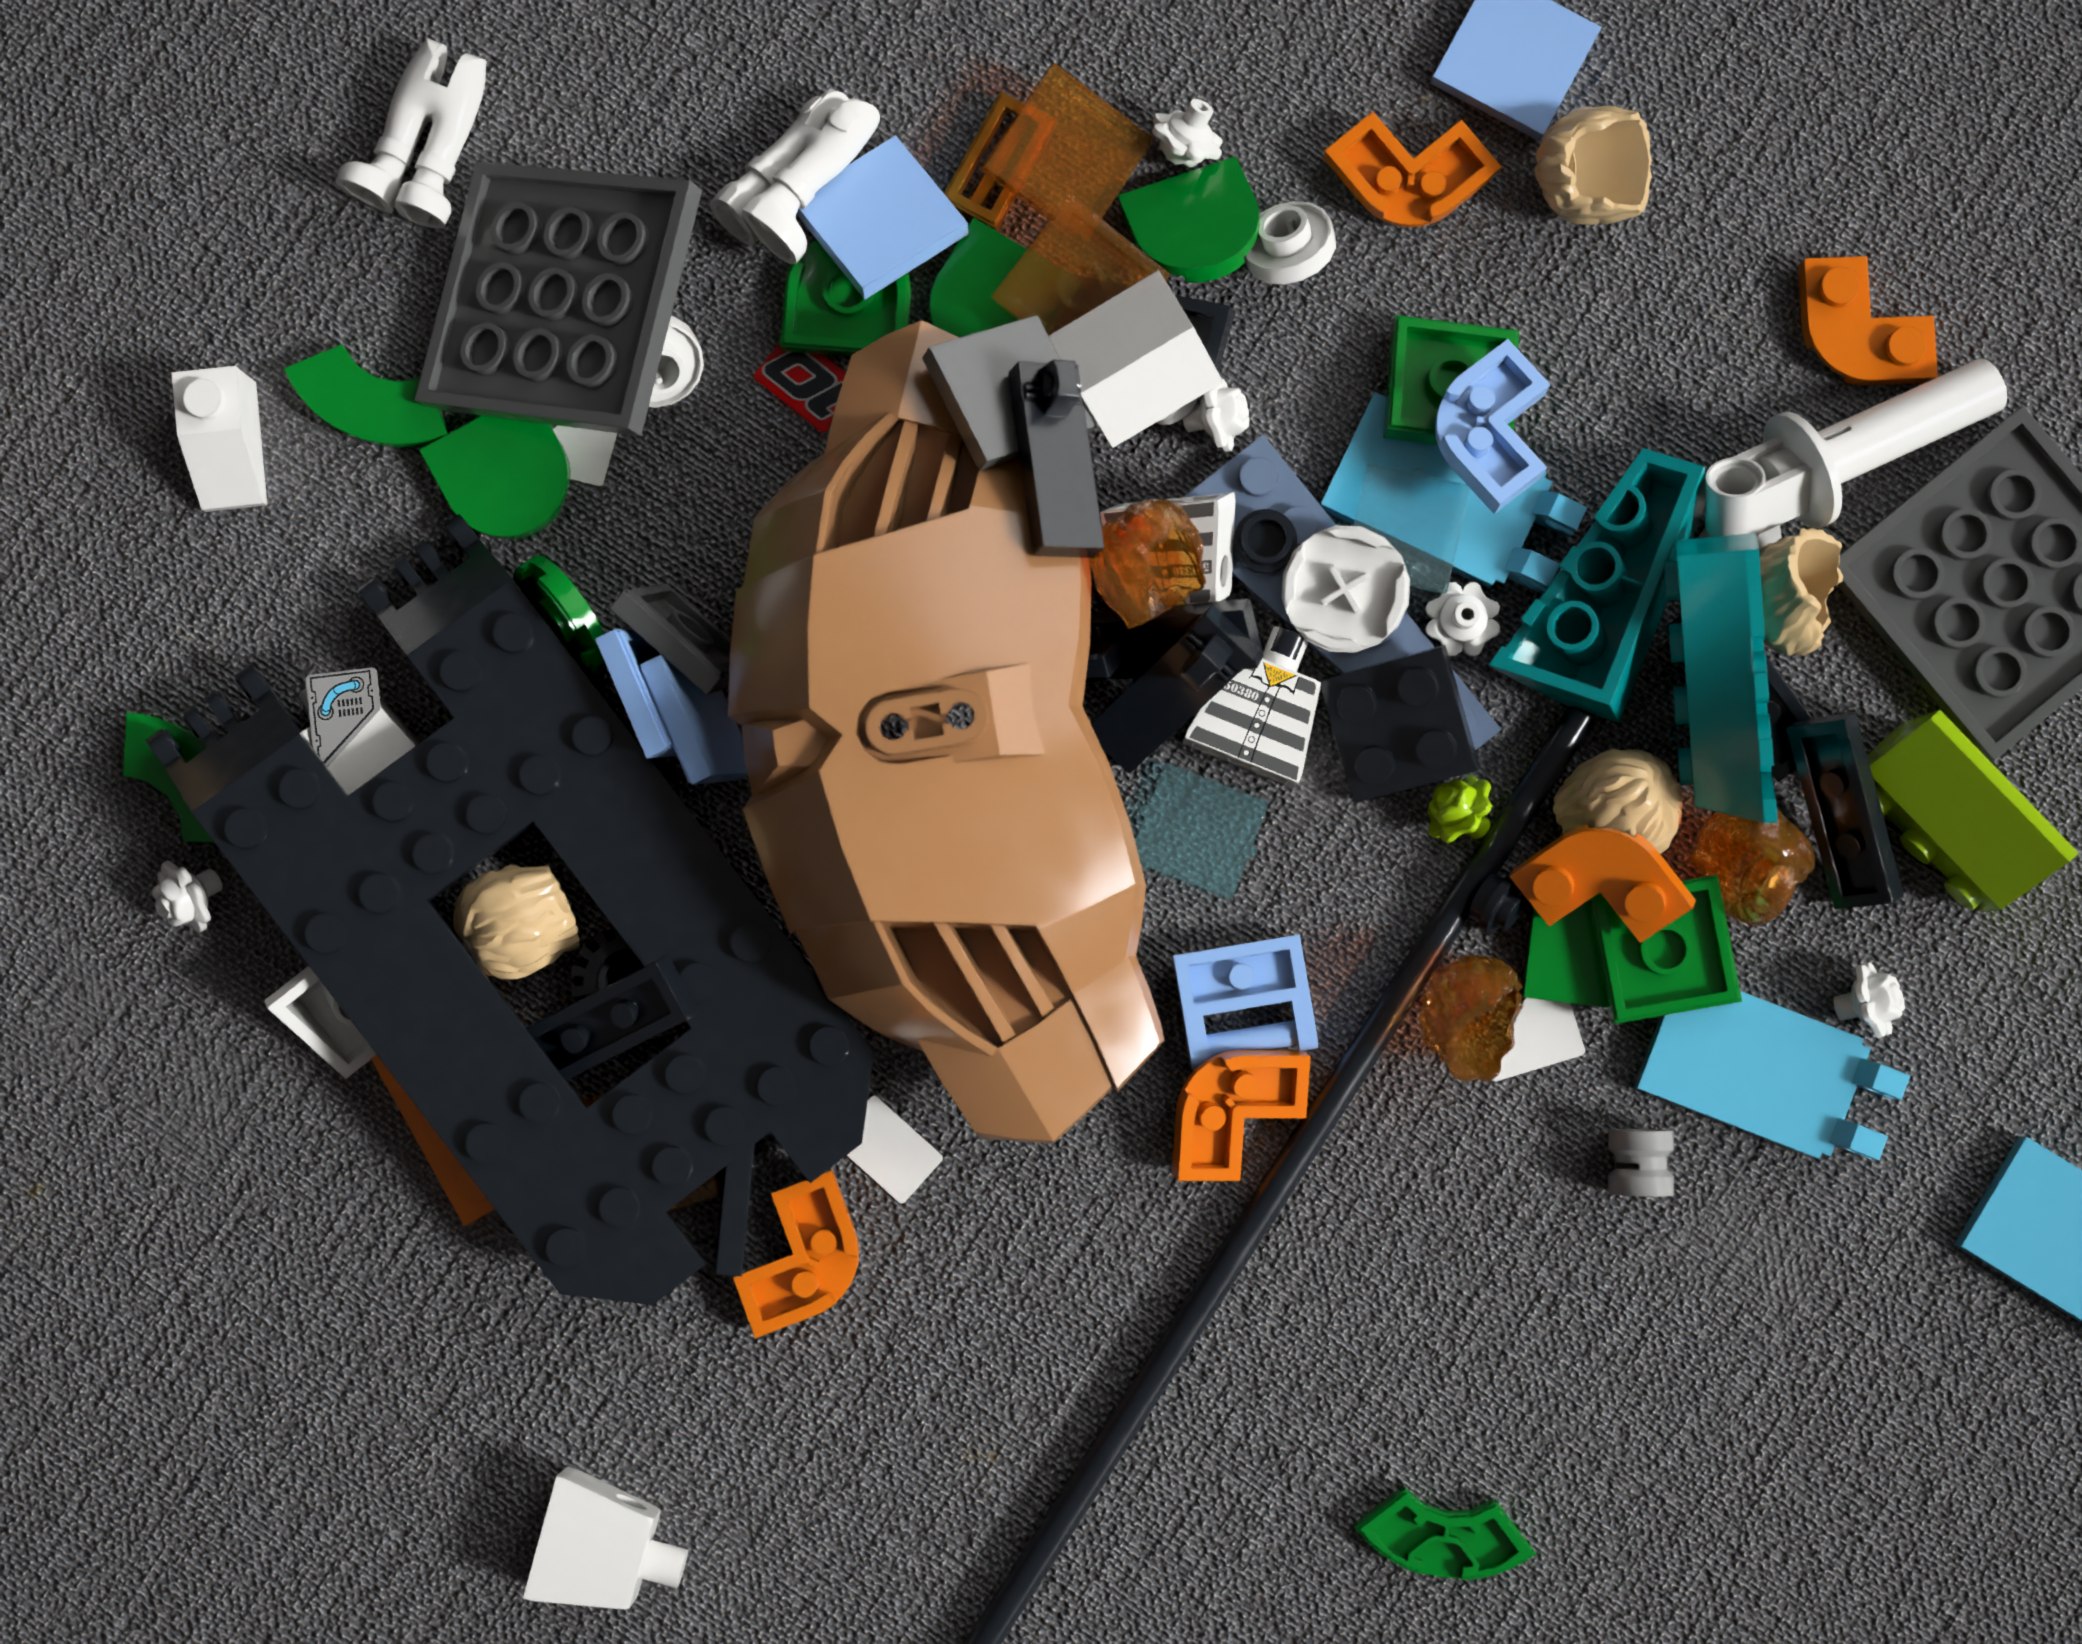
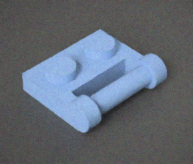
M1300 934L1172 956L1191 1069H1196L1210 1057L1231 1050H1273L1296 1045L1299 1051L1318 1048L1317 1031ZM1290 1001L1292 1020L1206 1035L1203 1018L1205 1015Z

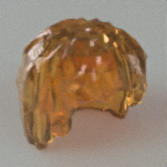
M1151 499L1134 503L1121 512L1118 520L1109 519L1102 527L1104 549L1094 558H1089L1090 567L1094 574L1097 591L1101 594L1104 601L1124 619L1127 629L1143 625L1148 620L1155 619L1158 615L1165 613L1174 605L1189 597L1191 592H1198L1204 589L1206 578L1201 561L1203 557V541L1198 529L1194 526L1181 505L1165 499Z
M1462 955L1452 963L1444 966V970L1432 973L1429 987L1422 995L1420 1027L1423 1030V1041L1432 1051L1438 1053L1440 1060L1446 1063L1450 1069L1451 1075L1461 1081L1478 1079L1487 1082L1497 1077L1501 1071L1502 1058L1511 1051L1515 1044L1513 1019L1523 1007L1521 1004L1522 996L1518 992L1523 987L1517 980V973L1497 958L1482 955Z

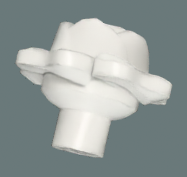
M1193 99L1186 112L1174 110L1170 114H1155L1153 118L1155 125L1152 133L1160 139L1159 149L1164 152L1167 160L1175 165L1185 164L1191 168L1204 159L1217 160L1222 154L1220 149L1222 139L1212 132L1208 125L1214 112L1208 103L1199 99Z
M1222 379V384L1203 395L1200 405L1194 406L1192 411L1183 418V423L1187 432L1205 429L1206 433L1213 438L1217 448L1222 447L1225 452L1233 450L1236 435L1241 434L1249 427L1250 419L1248 417L1249 410L1245 395L1241 393L1239 388H1228L1227 383Z
M1449 582L1444 586L1440 597L1428 602L1425 607L1426 615L1433 619L1428 622L1425 628L1426 635L1439 641L1441 645H1446L1448 656H1456L1462 649L1469 656H1477L1480 654L1485 642L1500 633V625L1493 620L1499 614L1500 606L1498 602L1487 598L1482 592L1480 585L1476 582L1468 583L1463 590L1456 582Z
M171 861L163 862L161 871L157 874L159 884L151 892L152 896L156 899L155 909L157 914L168 919V923L172 926L189 925L199 933L206 930L207 922L211 920L208 911V898L222 890L220 878L212 869H207L195 876L184 867L178 868Z
M1871 962L1856 965L1857 979L1853 983L1851 993L1834 997V1008L1838 1018L1841 1021L1858 1017L1864 1024L1870 1026L1871 1031L1877 1038L1892 1034L1893 1027L1891 1021L1900 1018L1902 1011L1905 1009L1903 994L1899 989L1900 984L1896 977L1888 973H1877Z

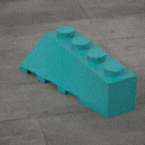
M1643 448L1594 516L1596 521L1577 547L1573 546L1563 559L1559 565L1561 570L1539 600L1536 598L1521 619V626L1507 646H1502L1489 663L1490 668L1559 703L1619 723L1668 601L1664 561L1677 560L1676 540L1693 538L1705 508V467Z
M1756 533L1676 540L1677 560L1664 561L1667 600L1680 599L1682 623L1669 624L1671 663L1685 662L1686 685L1673 686L1676 725L1689 724L1691 747L1678 748L1680 786L1694 785L1695 807L1761 823L1778 822L1777 803L1771 773L1774 759L1770 716L1767 709L1769 687L1766 653L1763 645L1765 629Z

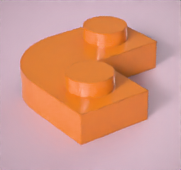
M1373 111L1324 151L1322 157L1367 211L1386 223L1400 227H1422L1445 218L1496 177L1502 168L1462 119L1413 159Z
M1867 256L1804 258L1799 263L1801 325L1804 342L1808 350L1814 349L1826 366L1845 377L1844 382L1865 386L1919 384L1938 377L1934 315L1871 318Z
M1587 824L1566 832L1515 867L1509 876L1548 926H1551L1598 893H1601L1640 943L1692 910L1696 899L1657 849L1639 833H1636L1633 837L1625 832L1611 828H1588Z
M1241 1049L1219 1053L1200 1064L1185 1081L1177 1100L1172 1175L1178 1181H1240L1244 1119L1306 1118L1311 1056L1305 1051Z
M833 1169L824 1172L811 1183L806 1179L771 1193L793 1253L742 1272V1276L733 1277L755 1338L826 1311L838 1302L854 1279L859 1262L858 1237Z

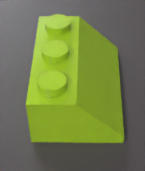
M1941 710L1901 723L1867 755L1883 817L1887 815L1903 832L1899 839L1911 855L1924 864H1928L1931 861L1948 879L1944 883L1946 890L1960 905L1968 910L1973 911L1975 908L1979 912L2002 910L2068 864L2078 854L2074 847Z

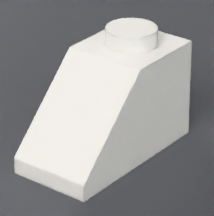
M236 366L171 372L177 437L201 510L210 512L266 506L267 496L256 382Z

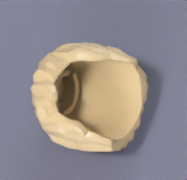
M1616 106L1575 108L1546 130L1541 138L1540 147L1536 152L1537 165L1535 166L1534 173L1542 189L1544 199L1560 217L1573 224L1595 225L1622 221L1639 216L1640 213L1644 212L1649 197V184L1652 177L1650 165L1652 159L1650 156L1649 131L1647 130L1646 122L1640 118L1639 112L1625 110Z
M1813 527L1809 529L1802 528L1798 535L1784 537L1775 543H1769L1762 547L1759 552L1765 640L1763 642L1777 653L1790 656H1804L1817 650L1822 646L1823 632L1831 623L1826 600L1828 595L1834 590V586L1843 581V575L1838 568L1842 543L1835 540L1832 535L1826 534L1823 530Z
M1613 748L1583 762L1564 780L1563 785L1554 796L1553 812L1556 815L1557 823L1562 826L1563 834L1585 824L1588 825V828L1603 827L1619 830L1633 837L1636 833H1639L1661 854L1669 848L1681 823V810L1683 807L1682 788L1677 782V776L1672 774L1668 764L1662 761L1661 758L1638 749L1617 750Z
M511 864L500 870L482 873L478 878L464 886L455 902L453 916L455 932L464 941L463 946L471 953L473 959L486 975L495 976L499 979H520L554 963L563 952L572 951L580 946L575 916L570 909L565 893L561 890L560 883L555 879L549 866L520 867Z

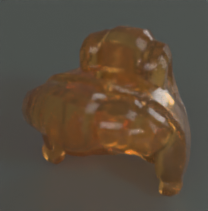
M1777 810L1778 822L1761 823L1716 812L1704 823L1697 841L1698 849L1692 851L1689 856V863L1698 867L1704 877L1718 875L1725 915L1732 917L1736 921L1744 922L1748 926L1762 925L1777 918L1792 899L1796 884L1803 883L1814 868V850L1809 840L1780 810Z

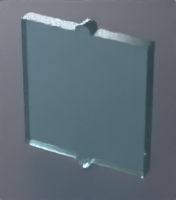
M1367 463L1353 526L1364 527L1385 537L1403 557L1410 577V587L1447 594L1470 488L1464 483L1426 476L1422 468H1416L1411 473Z
M1165 762L1150 804L1144 805L1140 810L1144 820L1135 843L1141 866L1232 900L1247 859L1254 857L1257 853V848L1253 843L1269 802Z

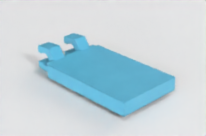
M1374 392L1320 504L1325 512L1352 525L1361 526L1385 537L1389 542L1490 589L1495 581L1504 584L1508 578L1544 594L1553 581L1560 564L1533 550L1522 548L1533 522L1571 538L1578 529L1588 507L1560 493L1549 492L1553 481L1544 478L1547 473L1545 471L1541 479L1496 514H1493L1446 462L1438 445L1383 438L1386 397Z
M1740 991L1742 1002L1660 1016L1633 1088L1812 1158L1820 1159L1821 1154L1831 1156L1836 1146L1867 1159L1880 1160L1888 1136L1859 1124L1846 1121L1848 1109L1857 1087L1888 1099L1902 1100L1910 1075L1867 1060L1871 1048L1862 1045L1864 1038Z
M2019 1136L1954 1245L2082 1323V1170L2026 1136Z

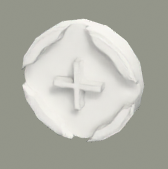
M1336 525L1313 534L1293 551L1283 572L1282 601L1291 623L1306 641L1329 652L1355 653L1380 644L1398 628L1409 605L1410 577L1402 555L1385 537L1361 526Z

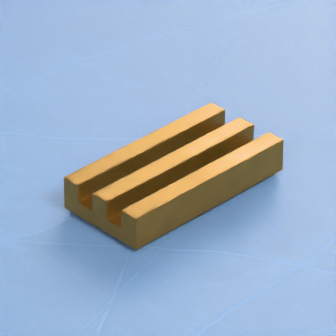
M1000 91L946 188L945 196L958 211L963 213V217L970 221L975 218L998 232L1054 131L1056 120ZM1010 112L1017 117L971 200L962 196L961 194L1006 113ZM1030 123L1037 128L990 211L983 206Z

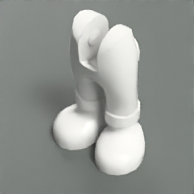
M426 38L410 60L396 87L389 107L383 135L379 138L373 151L377 155L376 158L369 164L357 161L346 162L340 167L335 182L348 194L378 210L392 213L394 208H396L399 214L410 222L425 227L442 229L451 215L450 202L443 195V184H450L456 171L455 164L478 112L485 86L486 60L469 53L463 54L456 64L448 87H445L439 83L447 62V47L442 43ZM432 121L424 149L420 152L415 164L417 171L411 181L402 184L405 170L408 171L414 157V150L428 122Z
M832 88L828 89L821 96H815L807 101L799 111L800 115L785 133L760 156H754L745 166L746 174L738 180L726 184L710 202L712 213L731 235L750 246H753L760 239L774 255L789 264H796L805 254L807 248L806 236L796 220L798 208H806L815 197L814 194L846 168L868 142L880 121L879 111L873 105L855 98L848 99L845 94Z

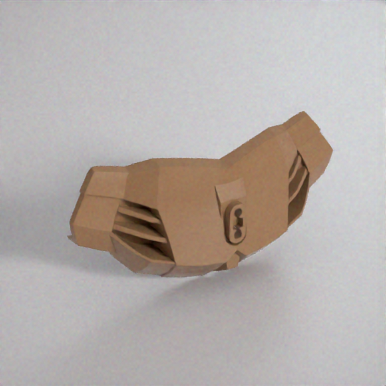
M921 320L889 333L851 355L835 406L825 452L791 478L753 519L743 587L737 589L735 595L729 659L728 716L741 725L745 764L752 796L742 810L763 871L789 932L796 931L828 1000L885 1037L923 1051L943 1086L980 1139L988 1141L1002 1139L1032 1143H1055L1109 1091L1115 1087L1118 1092L1164 1041L1162 1026L1151 991L1136 957L1143 921L1146 883L1131 823L1114 775L1083 708L1090 649V558L1033 556L1020 458L982 471L978 470L922 359V356L930 346L959 337ZM959 704L969 706L974 712L972 724L965 729H956L950 723H947V715L950 710ZM891 715L902 717L909 725V729L897 740L885 738L880 731L883 720Z

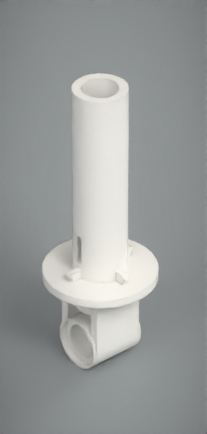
M1980 358L1818 432L1804 418L1793 412H1782L1771 417L1764 428L1762 444L1736 456L1719 460L1707 470L1705 487V529L1711 537L1756 533L1758 536L1796 517L1804 524L1813 528H1822L1833 523L1841 512L1842 483L2002 411L2007 403V391L2001 374L1991 362Z

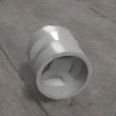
M1608 1129V1149L1615 1155V1168L1608 1174V1194L1642 1197L1674 1196V1176L1667 1170V1156L1674 1150V1131L1660 1129Z

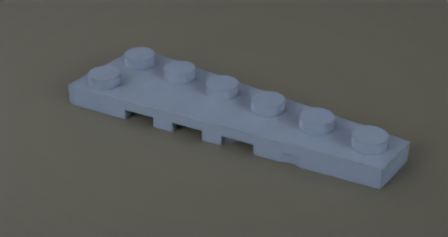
M1261 435L1184 496L1191 497L1234 492V533L1239 522L1249 513L1260 509L1278 511L1285 515L1295 527L1297 548L1313 534L1336 526L1264 435ZM1233 547L1232 576L1251 592L1250 594L1266 609H1271L1296 633L1300 634L1291 623L1282 601L1283 572L1286 566L1274 573L1262 574L1253 572L1238 560ZM1405 612L1398 628L1380 644L1355 653L1329 652L1308 642V646L1313 651H1318L1341 673L1434 648V645L1407 612ZM1453 670L1474 747L1477 750L1497 734L1501 728Z

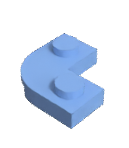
M1509 339L1493 349L1452 382L1441 401L1435 420L1436 440L1444 459L1493 514H1496L1541 479L1547 469L1546 465L1508 424L1543 398L1551 384Z

